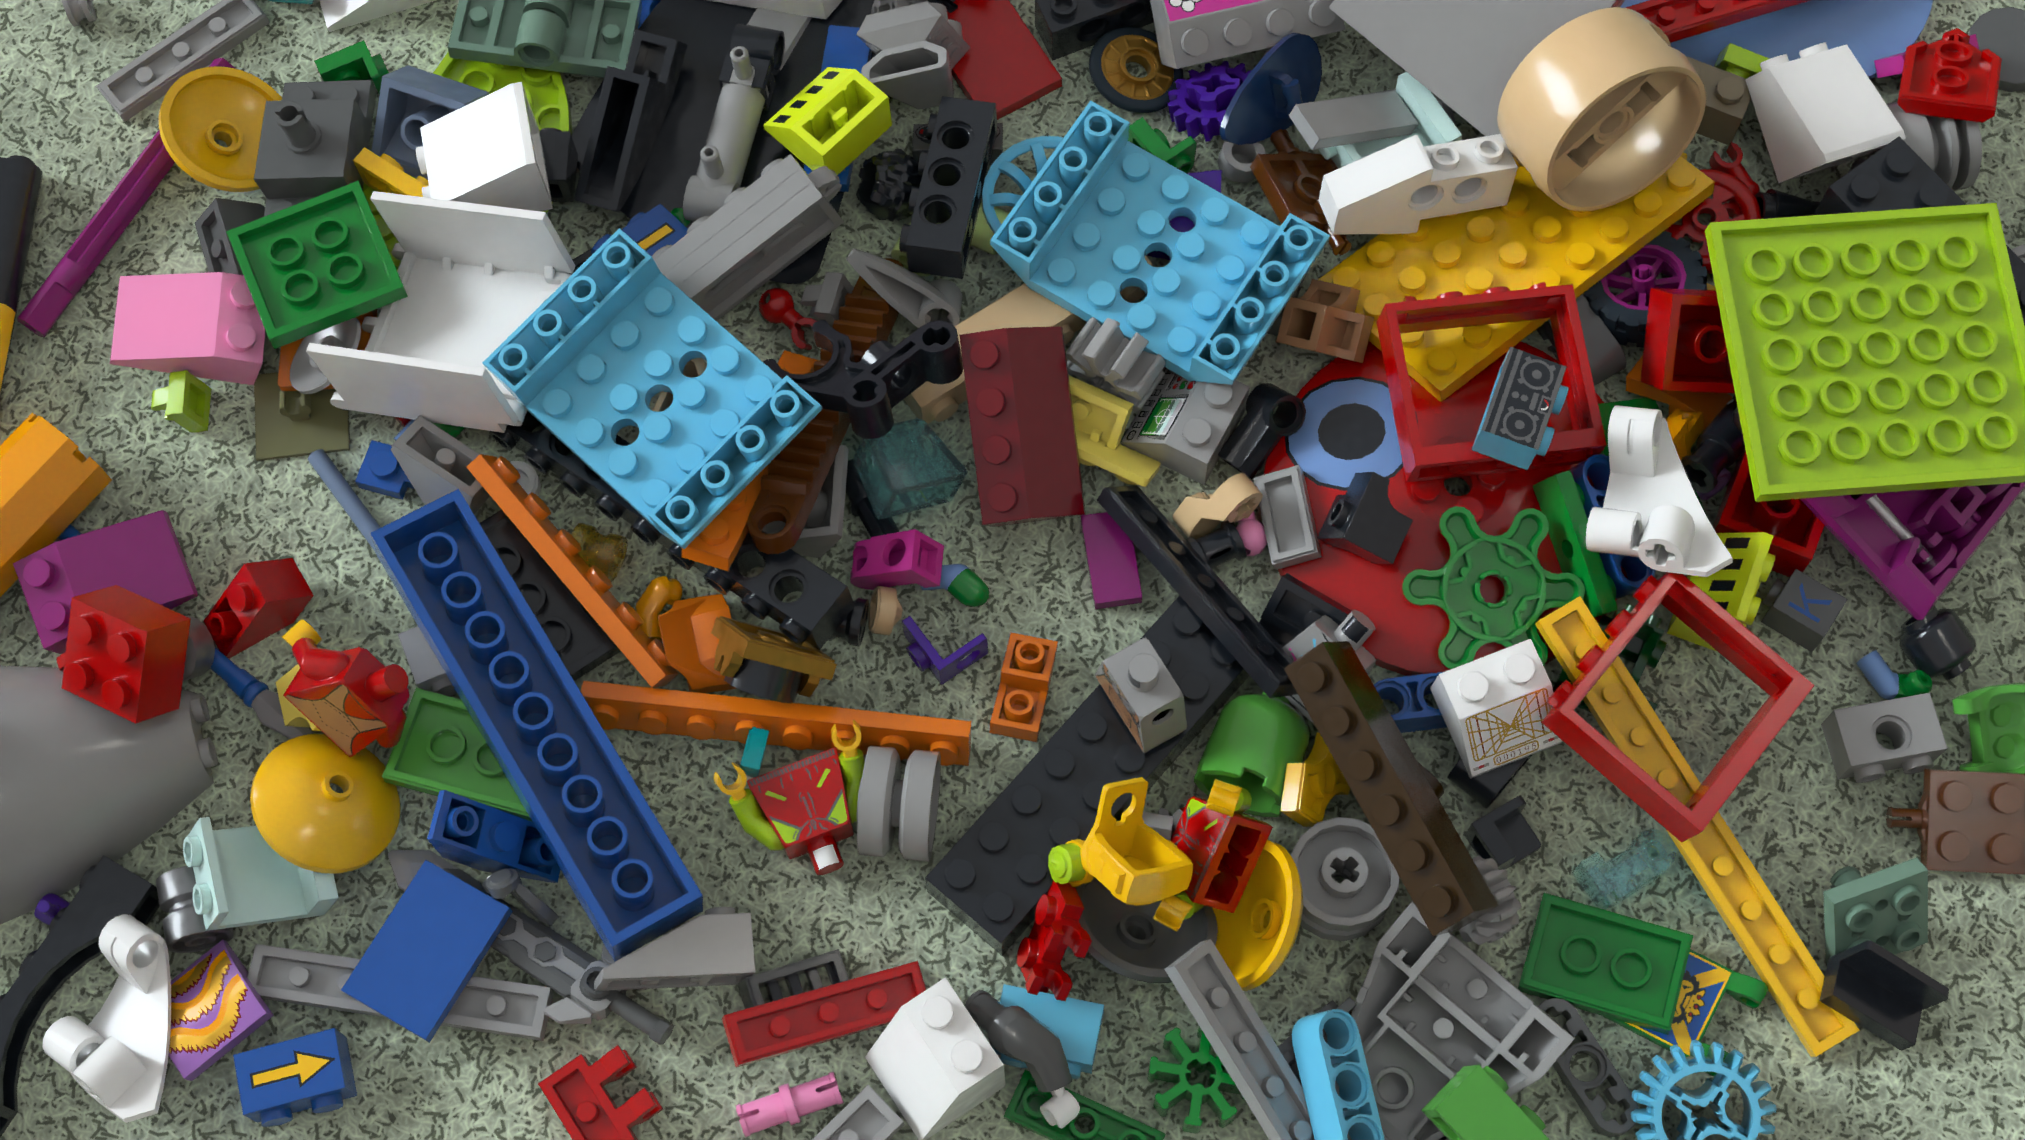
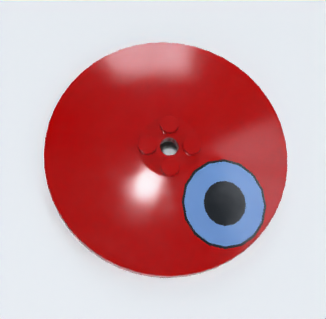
M1368 341L1363 363L1337 357L1317 372L1299 391L1296 397L1300 398L1305 405V421L1296 433L1290 436H1282L1266 460L1264 475L1300 465L1304 471L1317 536L1336 495L1346 494L1355 473L1375 472L1390 480L1388 497L1391 505L1399 513L1411 518L1413 521L1393 564H1374L1352 552L1332 547L1318 539L1322 557L1278 569L1281 577L1288 573L1346 608L1357 610L1366 615L1373 622L1376 629L1362 646L1375 657V665L1405 676L1446 672L1451 669L1446 668L1441 663L1438 657V648L1440 642L1449 631L1450 621L1448 615L1442 608L1436 605L1418 606L1410 603L1402 591L1403 580L1408 573L1417 569L1438 570L1448 562L1450 546L1439 528L1442 514L1447 509L1455 506L1464 507L1471 511L1477 525L1484 533L1492 536L1502 535L1508 531L1518 512L1528 508L1541 511L1533 485L1555 474L1566 472L1578 464L1461 476L1458 478L1465 480L1470 488L1468 494L1463 496L1452 495L1446 490L1444 481L1448 478L1406 482L1382 351ZM1522 341L1513 347L1559 364L1558 360ZM1507 352L1442 402L1437 400L1409 376L1422 446L1475 441L1499 369ZM1596 393L1598 404L1604 403ZM1567 398L1559 415L1554 413L1550 415L1547 426L1554 428V432L1573 430ZM1587 476V479H1588L1590 485L1594 487V483H1593L1592 480ZM1548 533L1538 548L1537 557L1540 565L1550 573L1560 574L1562 571ZM1621 566L1622 573L1628 579L1625 569ZM1486 576L1480 581V593L1485 602L1495 604L1502 599L1504 586L1497 577ZM1559 608L1545 610L1539 616L1538 621ZM1602 616L1595 618L1597 623H1599ZM1537 628L1540 638L1547 646L1548 659L1546 663L1551 662L1556 657ZM1486 643L1478 649L1473 661L1505 649V647L1499 643Z

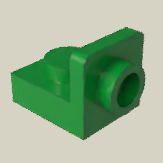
M364 40L314 60L323 81L373 80L379 96L382 76L389 73L380 53L371 56Z
M1143 117L1130 125L1128 141L1186 174L1191 171L1194 166L1197 142L1191 136L1170 149V144L1163 132L1157 128L1152 129Z

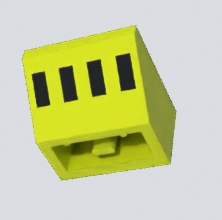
M827 67L763 126L765 131L812 171L819 167L827 166L828 169L833 170L838 175L892 126L889 97L856 69Z
M1765 532L1717 533L1733 557V563L1708 577L1686 575V577L1745 627L1747 625L1751 626L1761 603V598L1756 597L1761 582L1765 583L1767 581L1776 557L1768 553L1773 535ZM1674 614L1672 615L1667 634L1716 651Z

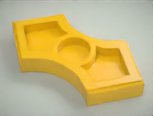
M1316 732L1315 742L1308 758L1303 763H1287L1280 812L1303 827H1313L1316 823L1322 822L1326 807L1332 797L1335 795H1348L1350 791L1347 781L1319 732Z

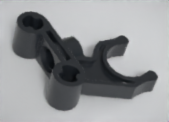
M820 320L812 326L816 346L832 354L830 361L824 367L813 373L801 375L791 374L782 370L774 359L763 361L782 379L786 375L789 376L821 404L823 409L848 413L853 432L863 439H876L886 435L894 424L892 408L926 381L943 385L955 381L963 372V360L957 329L951 323L938 320L921 326L896 346L886 340L872 344L863 355L862 360L855 363L849 337L833 329L827 321Z

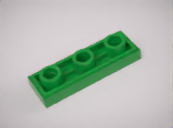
M1570 470L1555 474L1533 485L1541 512L1549 522L1548 533L1562 573H1572L1581 579L1585 588L1583 601L1594 618L1618 610L1615 601L1616 587L1612 578L1606 574L1600 552L1587 550L1586 529L1588 519L1584 510V493L1579 484L1574 481Z
M1026 1069L1004 1114V1119L1049 1140H1164L1166 1135L1157 1129L1067 1088L1065 1090L1070 1092L1079 1103L1080 1111L1077 1117L1064 1128H1059L1057 1124L1052 1126L1042 1115L1040 1107L1053 1096L1051 1092L1038 1091L1031 1073ZM1087 1117L1093 1121L1094 1128L1089 1133H1081L1075 1128V1122L1079 1118Z

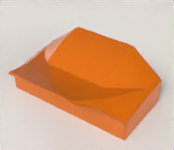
M722 594L674 601L670 610L658 615L667 665L678 670L687 679L689 692L710 693L736 689L724 680L725 676L720 674L721 671L714 669L719 639L711 632L716 617L720 618L722 616L732 619L729 606Z

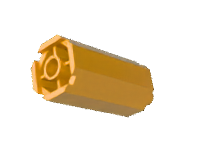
M31 413L0 445V597L18 579L13 563L52 544L112 481L100 465L90 456L86 458L78 450L79 447L70 438L43 417H37L34 413Z

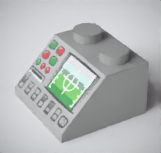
M1163 367L1162 371L1165 375L1143 408L1137 413L1121 445L1159 461L1161 465L1205 485L1220 458L1218 453L1231 437L1246 411V401L1250 387L1237 380L1232 385L1188 381Z

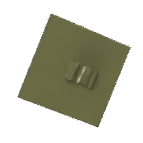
M278 372L258 374L254 383L256 460L305 456L318 449H323L325 453L350 450L349 410L337 408L330 403L332 395L336 390L323 389L313 394H303L299 391H282L278 386Z

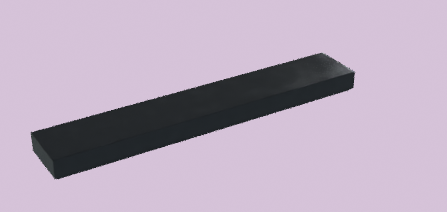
M1137 485L1105 487L1097 499L1099 504L1266 695L1271 699L1298 694L1284 670L1285 667L1294 661Z

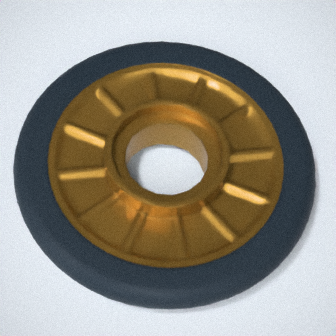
M1124 27L1104 34L1093 46L1089 58V70L1092 81L1102 96L1113 105L1134 113H1151L1167 107V103L1170 102L1168 92L1170 90H1177L1175 81L1183 79V68L1175 69L1161 64L1156 34L1141 28ZM1130 62L1141 64L1145 68L1147 76L1143 78L1132 76L1127 71L1125 64Z

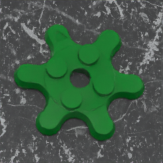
M1458 506L1447 509L1440 518L1439 528L1450 546L1448 562L1438 570H1413L1406 575L1402 584L1403 595L1410 603L1418 606L1436 605L1442 608L1448 615L1450 621L1449 631L1440 642L1438 648V657L1441 663L1446 668L1453 669L1473 661L1478 649L1486 643H1499L1508 648L1531 639L1544 666L1548 659V650L1546 644L1540 638L1535 625L1539 616L1545 610L1561 608L1579 596L1583 600L1585 594L1584 584L1575 574L1568 572L1560 574L1550 573L1540 565L1537 557L1538 548L1549 531V522L1546 516L1540 510L1534 508L1524 509L1514 517L1512 525L1507 532L1502 535L1492 536L1487 535L1479 528L1470 510ZM1486 576L1497 577L1504 586V595L1495 604L1485 602L1480 593V581Z

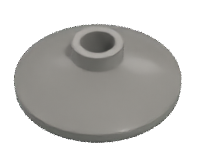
M356 317L303 339L294 355L290 368V381L297 391L303 394H313L331 384L306 352L309 343L357 349L361 336V325Z

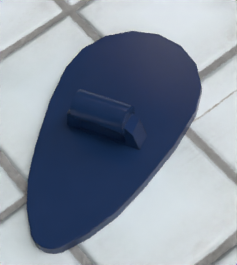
M1291 33L1283 37L1249 73L1236 91L1221 122L1220 136L1223 141L1245 145L1265 140L1271 137L1275 131L1287 129L1294 124L1288 115L1296 104L1315 101L1322 77V59L1317 43L1309 35Z

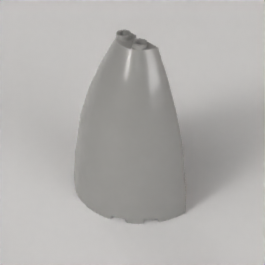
M0 665V924L35 910L38 902L48 893L61 896L78 886L85 872L93 865H97L103 856L116 862L162 828L214 783L211 767L217 766L218 759L211 738L203 739L201 726L203 722L209 721L210 718L208 705L202 693L197 694L182 689L179 709L135 724L62 689L64 670H59L58 667Z

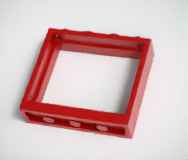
M1542 282L1531 286L1529 289L1512 291L1508 287L1500 286L1490 288L1482 294L1463 295L1462 292L1451 291L1443 293L1435 299L1417 300L1415 297L1405 296L1403 302L1386 303L1377 320V328L1406 482L1525 469L1472 451L1474 441L1431 446L1421 445L1400 333L1550 318L1559 364L1567 366L1563 376L1564 386L1569 387L1566 398L1573 430L1554 432L1546 455L1543 457L1536 454L1528 469L1579 464L1593 455L1601 454L1607 444L1573 284L1546 287V283Z
M1667 572L1658 580L1650 575L1633 595L1639 601L1630 613L1623 609L1604 630L1610 638L1602 648L1596 644L1593 645L1579 660L1575 667L1581 671V674L1573 684L1565 680L1549 697L1546 703L1552 709L1541 723L1680 842H1684L1705 829L1815 685L1685 575ZM1660 603L1770 695L1685 805L1574 711Z

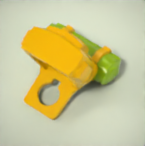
M1143 777L1105 784L1102 788L1095 823L1086 840L1074 839L1063 845L1053 847L1048 856V867L1055 883H1070L1073 887L1092 882L1096 878L1117 899L1126 904L1136 906L1152 904L1187 890L1192 878L1193 863L1176 844L1165 839L1144 823L1142 815L1148 781ZM1131 793L1132 801L1130 806L1122 813L1121 820L1116 821L1117 819L1111 814L1113 803L1121 795Z

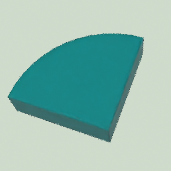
M752 727V730L749 729L740 763V768L748 777L755 778L759 776L769 730Z

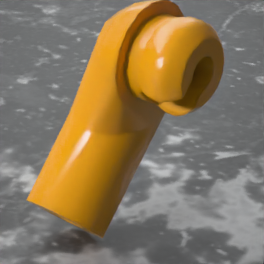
M659 576L651 580L636 602L635 611L643 620L640 628L651 641L656 638L662 642L658 615H660L666 603L673 605L674 601L680 600L682 597V585L677 579Z

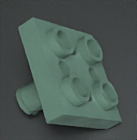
M1917 857L1864 877L1853 866L1843 867L1832 876L1830 880L1832 884L1830 886L1831 889L1823 891L1825 960L1827 964L1830 957L1867 940L1875 942L1894 955L1903 951H1910L1917 946L1928 943V870Z

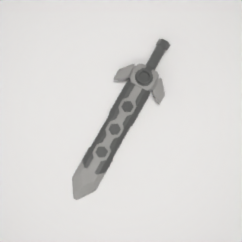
M391 850L388 853L398 888L404 892L424 861L427 860L487 894L479 881L431 850ZM496 899L510 907L513 912L491 947L507 957L512 964L564 997V999L545 1007V1015L559 1024H591L593 1018L597 1021L607 1018L611 1012H614L649 1035V1038L657 1044L663 1045L675 1025L659 1018L627 997L626 990L595 991L594 980L603 968L614 963L604 943L601 954L602 961L597 960L541 922H536L503 899Z

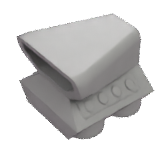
M925 1L866 15L856 35L876 56L862 67L861 74L887 96L916 109L939 106L942 96L954 97L952 68L971 47L963 40L961 23L948 19L946 6Z

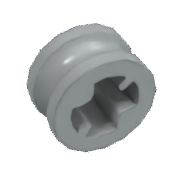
M62 0L66 15L72 26H79L82 19H87L89 22L97 20L92 0Z

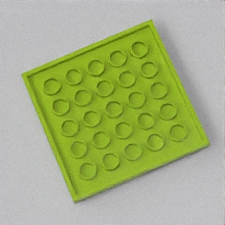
M1997 203L1709 223L1705 230L1755 502L2025 482V325Z

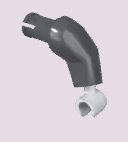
M984 990L973 993L966 1001L965 1007L969 1010L968 1012L978 1027H981L988 1033L990 1045L1002 1054L1024 1062L1032 1075L1038 1091L1051 1092L1053 1097L1040 1107L1041 1113L1050 1125L1054 1126L1057 1124L1059 1128H1064L1077 1117L1080 1106L1074 1096L1064 1088L1072 1082V1077L1059 1037L1020 1006L1005 1007Z

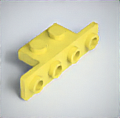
M1069 375L1079 463L1087 466H1098L1114 473L1117 479L1126 484L1146 487L1158 473L1161 463L1120 444L1134 404Z

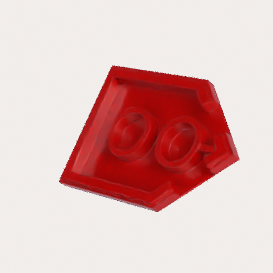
M1959 28L1943 33L1942 39L1928 44L1925 41L1910 45L1906 48L1897 104L1905 113L1983 123L1995 116L2002 58L1989 49L1982 51L1969 43L1970 36Z

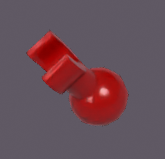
M775 287L764 292L759 300V312L763 318L770 323H783L791 330L792 341L797 347L811 350L812 345L805 341L801 325L811 327L818 320L804 318L794 308L792 296L785 289ZM770 295V300L766 303V298Z

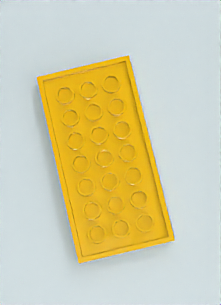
M1680 156L1658 179L1628 199L1598 210L1574 211L1560 206L1547 196L1535 184L1527 169L1515 160L1518 169L1507 205L1422 219L1416 233L1378 234L1318 280L1360 290L1355 313L1374 317L1369 341L1382 351L1377 320L1386 303L1403 302L1405 296H1412L1417 300L1435 299L1437 296L1451 291H1459L1463 295L1482 294L1484 291L1494 287H1508L1512 291L1529 289L1535 284L1545 282L1546 287L1573 284L1575 297H1579L1712 195L1715 181ZM1550 318L1400 333L1408 375L1437 400L1442 402L1505 354L1510 347H1514Z

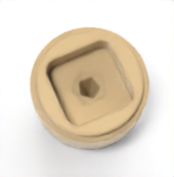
M877 586L874 589L868 616V627L871 633L889 636L895 624L901 619L903 609L897 598L896 588Z

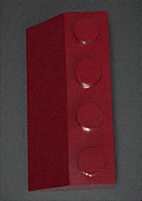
M1063 327L1002 328L959 335L982 524L998 527L1086 515Z

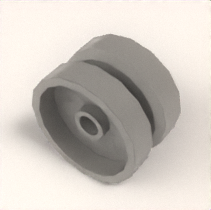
M868 747L857 801V848L859 855L885 857L892 848L895 829L899 827V851L903 859L929 862L933 850L939 804L940 752L914 750L907 759L904 779L900 780L901 760L896 748Z
M1342 817L1318 822L1300 836L1291 853L1299 872L1303 889V910L1300 923L1303 929L1322 939L1348 941L1365 936L1382 922L1399 889L1400 877L1371 825L1360 819ZM1341 876L1345 878V880H1343L1341 883H1338L1333 879V877Z

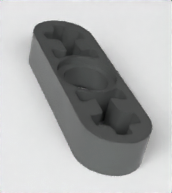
M1559 998L1545 1000L1539 1007L1545 1012L1550 1011L1554 1017L1562 1014L1567 1020L1562 1028L1571 1036L1575 1037L1578 1035L1582 1042L1571 1046L1553 1064L1554 1069L1592 1127L1598 1133L1607 1137H1618L1625 1134L1636 1124L1631 1119L1630 1113L1639 1109L1638 1103L1632 1098V1093L1575 1007L1568 1001ZM1576 1054L1591 1056L1598 1067L1596 1078L1587 1082L1578 1080L1570 1070L1572 1056ZM1607 1079L1612 1087L1605 1089L1603 1093L1612 1105L1620 1102L1624 1106L1626 1111L1620 1115L1623 1124L1619 1125L1615 1119L1606 1122L1601 1113L1607 1107L1599 1093L1590 1100L1585 1092L1593 1091Z

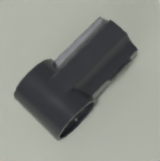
M1271 383L1260 384L1250 392L1246 401L1247 414L1218 453L1222 460L1240 473H1245L1251 480L1282 436H1290L1296 433L1305 421L1306 409L1302 400Z

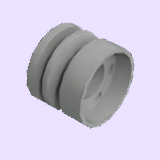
M1897 102L1887 104L1904 130L1906 137L1904 141L1951 189L1955 191L1962 190L1974 185L1980 172L1982 160V140L1978 122L1905 113ZM1875 151V152H1873V153L1868 154L1867 157H1868V158L1871 157L1873 154H1875V153L1878 152V151Z

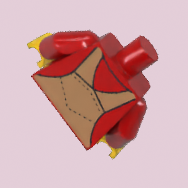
M303 619L282 636L292 646V653L300 666L299 671L283 696L348 757L356 755L376 739L378 744L384 748H392L399 743L407 718L403 707L410 697L409 689L407 688L409 684L408 676L401 666L391 664L385 667L367 649L361 647L344 651L318 648L317 645L322 641L320 635Z

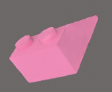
M211 272L120 276L110 364L166 373L187 370L199 378L254 385L263 364L265 328L244 275Z

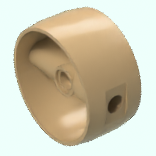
M1621 7L1604 8L1586 13L1559 27L1543 39L1523 59L1509 79L1500 99L1497 116L1498 128L1512 156L1520 165L1527 169L1535 184L1547 196L1569 210H1598L1615 205L1637 194L1658 179L1675 163L1688 147L1700 126L1705 112L1706 91L1692 63L1683 53L1671 47L1668 37L1657 25L1632 9Z

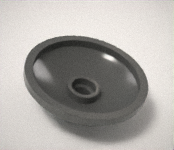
M1096 878L1092 882L1075 887L1084 906L1079 922L1092 940L1088 952L1101 964L1122 976L1147 983H1171V979L1164 970L1166 967L1201 941L1211 939L1214 945L1216 944L1218 929L1212 907L1204 906L1192 917L1183 920L1179 931L1176 932L1153 919L1162 900L1148 905H1129L1113 896Z

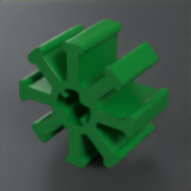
M1200 1026L1197 1032V1037L1200 1038L1199 1049L1195 1053L1191 1052L1181 1038V1030L1174 1028L1165 1035L1163 1048L1170 1050L1179 1064L1158 1061V1058L1153 1056L1150 1059L1147 1080L1150 1083L1154 1082V1080H1161L1177 1084L1164 1094L1157 1093L1155 1095L1154 1108L1161 1117H1166L1168 1110L1185 1098L1187 1101H1190V1106L1182 1129L1184 1132L1198 1134L1202 1126V1120L1199 1118L1201 1103L1207 1102L1220 1120L1218 1123L1219 1127H1226L1234 1121L1237 1108L1231 1107L1220 1091L1239 1094L1244 1099L1229 1073L1222 1072L1225 1070V1067L1219 1057L1209 1054L1211 1044ZM1195 1068L1199 1073L1208 1070L1211 1073L1207 1083L1210 1087L1205 1088L1201 1083L1191 1086L1188 1083L1192 1073L1190 1069Z

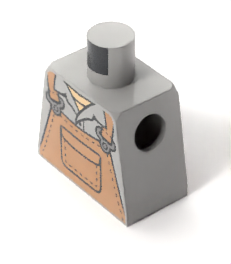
M1146 637L1102 661L1095 673V677L1144 754L1187 729L1185 702L1182 691ZM1164 711L1166 716L1160 720L1153 721L1159 713Z

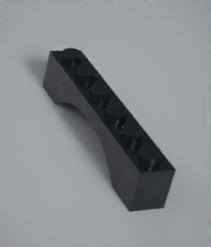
M103 856L97 865H93L85 872L80 881L78 893L68 907L61 909L54 916L49 926V934L38 950L32 951L24 959L19 968V977L9 991L0 996V1137L18 1113L17 1085L22 1056L31 1031L46 1004L71 976L89 961L103 954L99 947V936L110 920L116 916L127 914L147 926L160 907L156 886L106 856Z

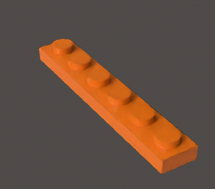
M784 350L777 364L786 372L803 375L813 373L815 361L820 360ZM768 465L685 549L682 548V558L725 571L729 570L749 531L747 525L748 517L761 490L762 475H768Z
M483 454L478 455L466 466L651 688L666 686L679 673L676 669L667 665L663 643L656 638L652 641L640 628L643 620L635 609L626 602L620 604L609 591L613 585L608 577L598 567L594 565L589 567L578 553L582 548L577 540L565 529L558 531L547 518L551 511L544 501L532 492L529 495L517 482L521 478L517 469L502 456L497 458Z

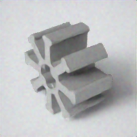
M1090 318L1066 352L1068 374L1084 378L1086 383L1133 403L1132 410L1139 412L1165 375L1162 371L1166 364L1164 358L1159 354L1155 355L1143 351L1149 341L1136 332L1131 340L1125 338L1118 321L1107 318L1101 325L1097 322L1096 318Z

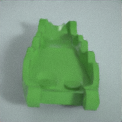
M2025 683L1987 686L1952 699L1954 714H1968L1972 761L1960 764L1959 769L1965 771L2025 773Z

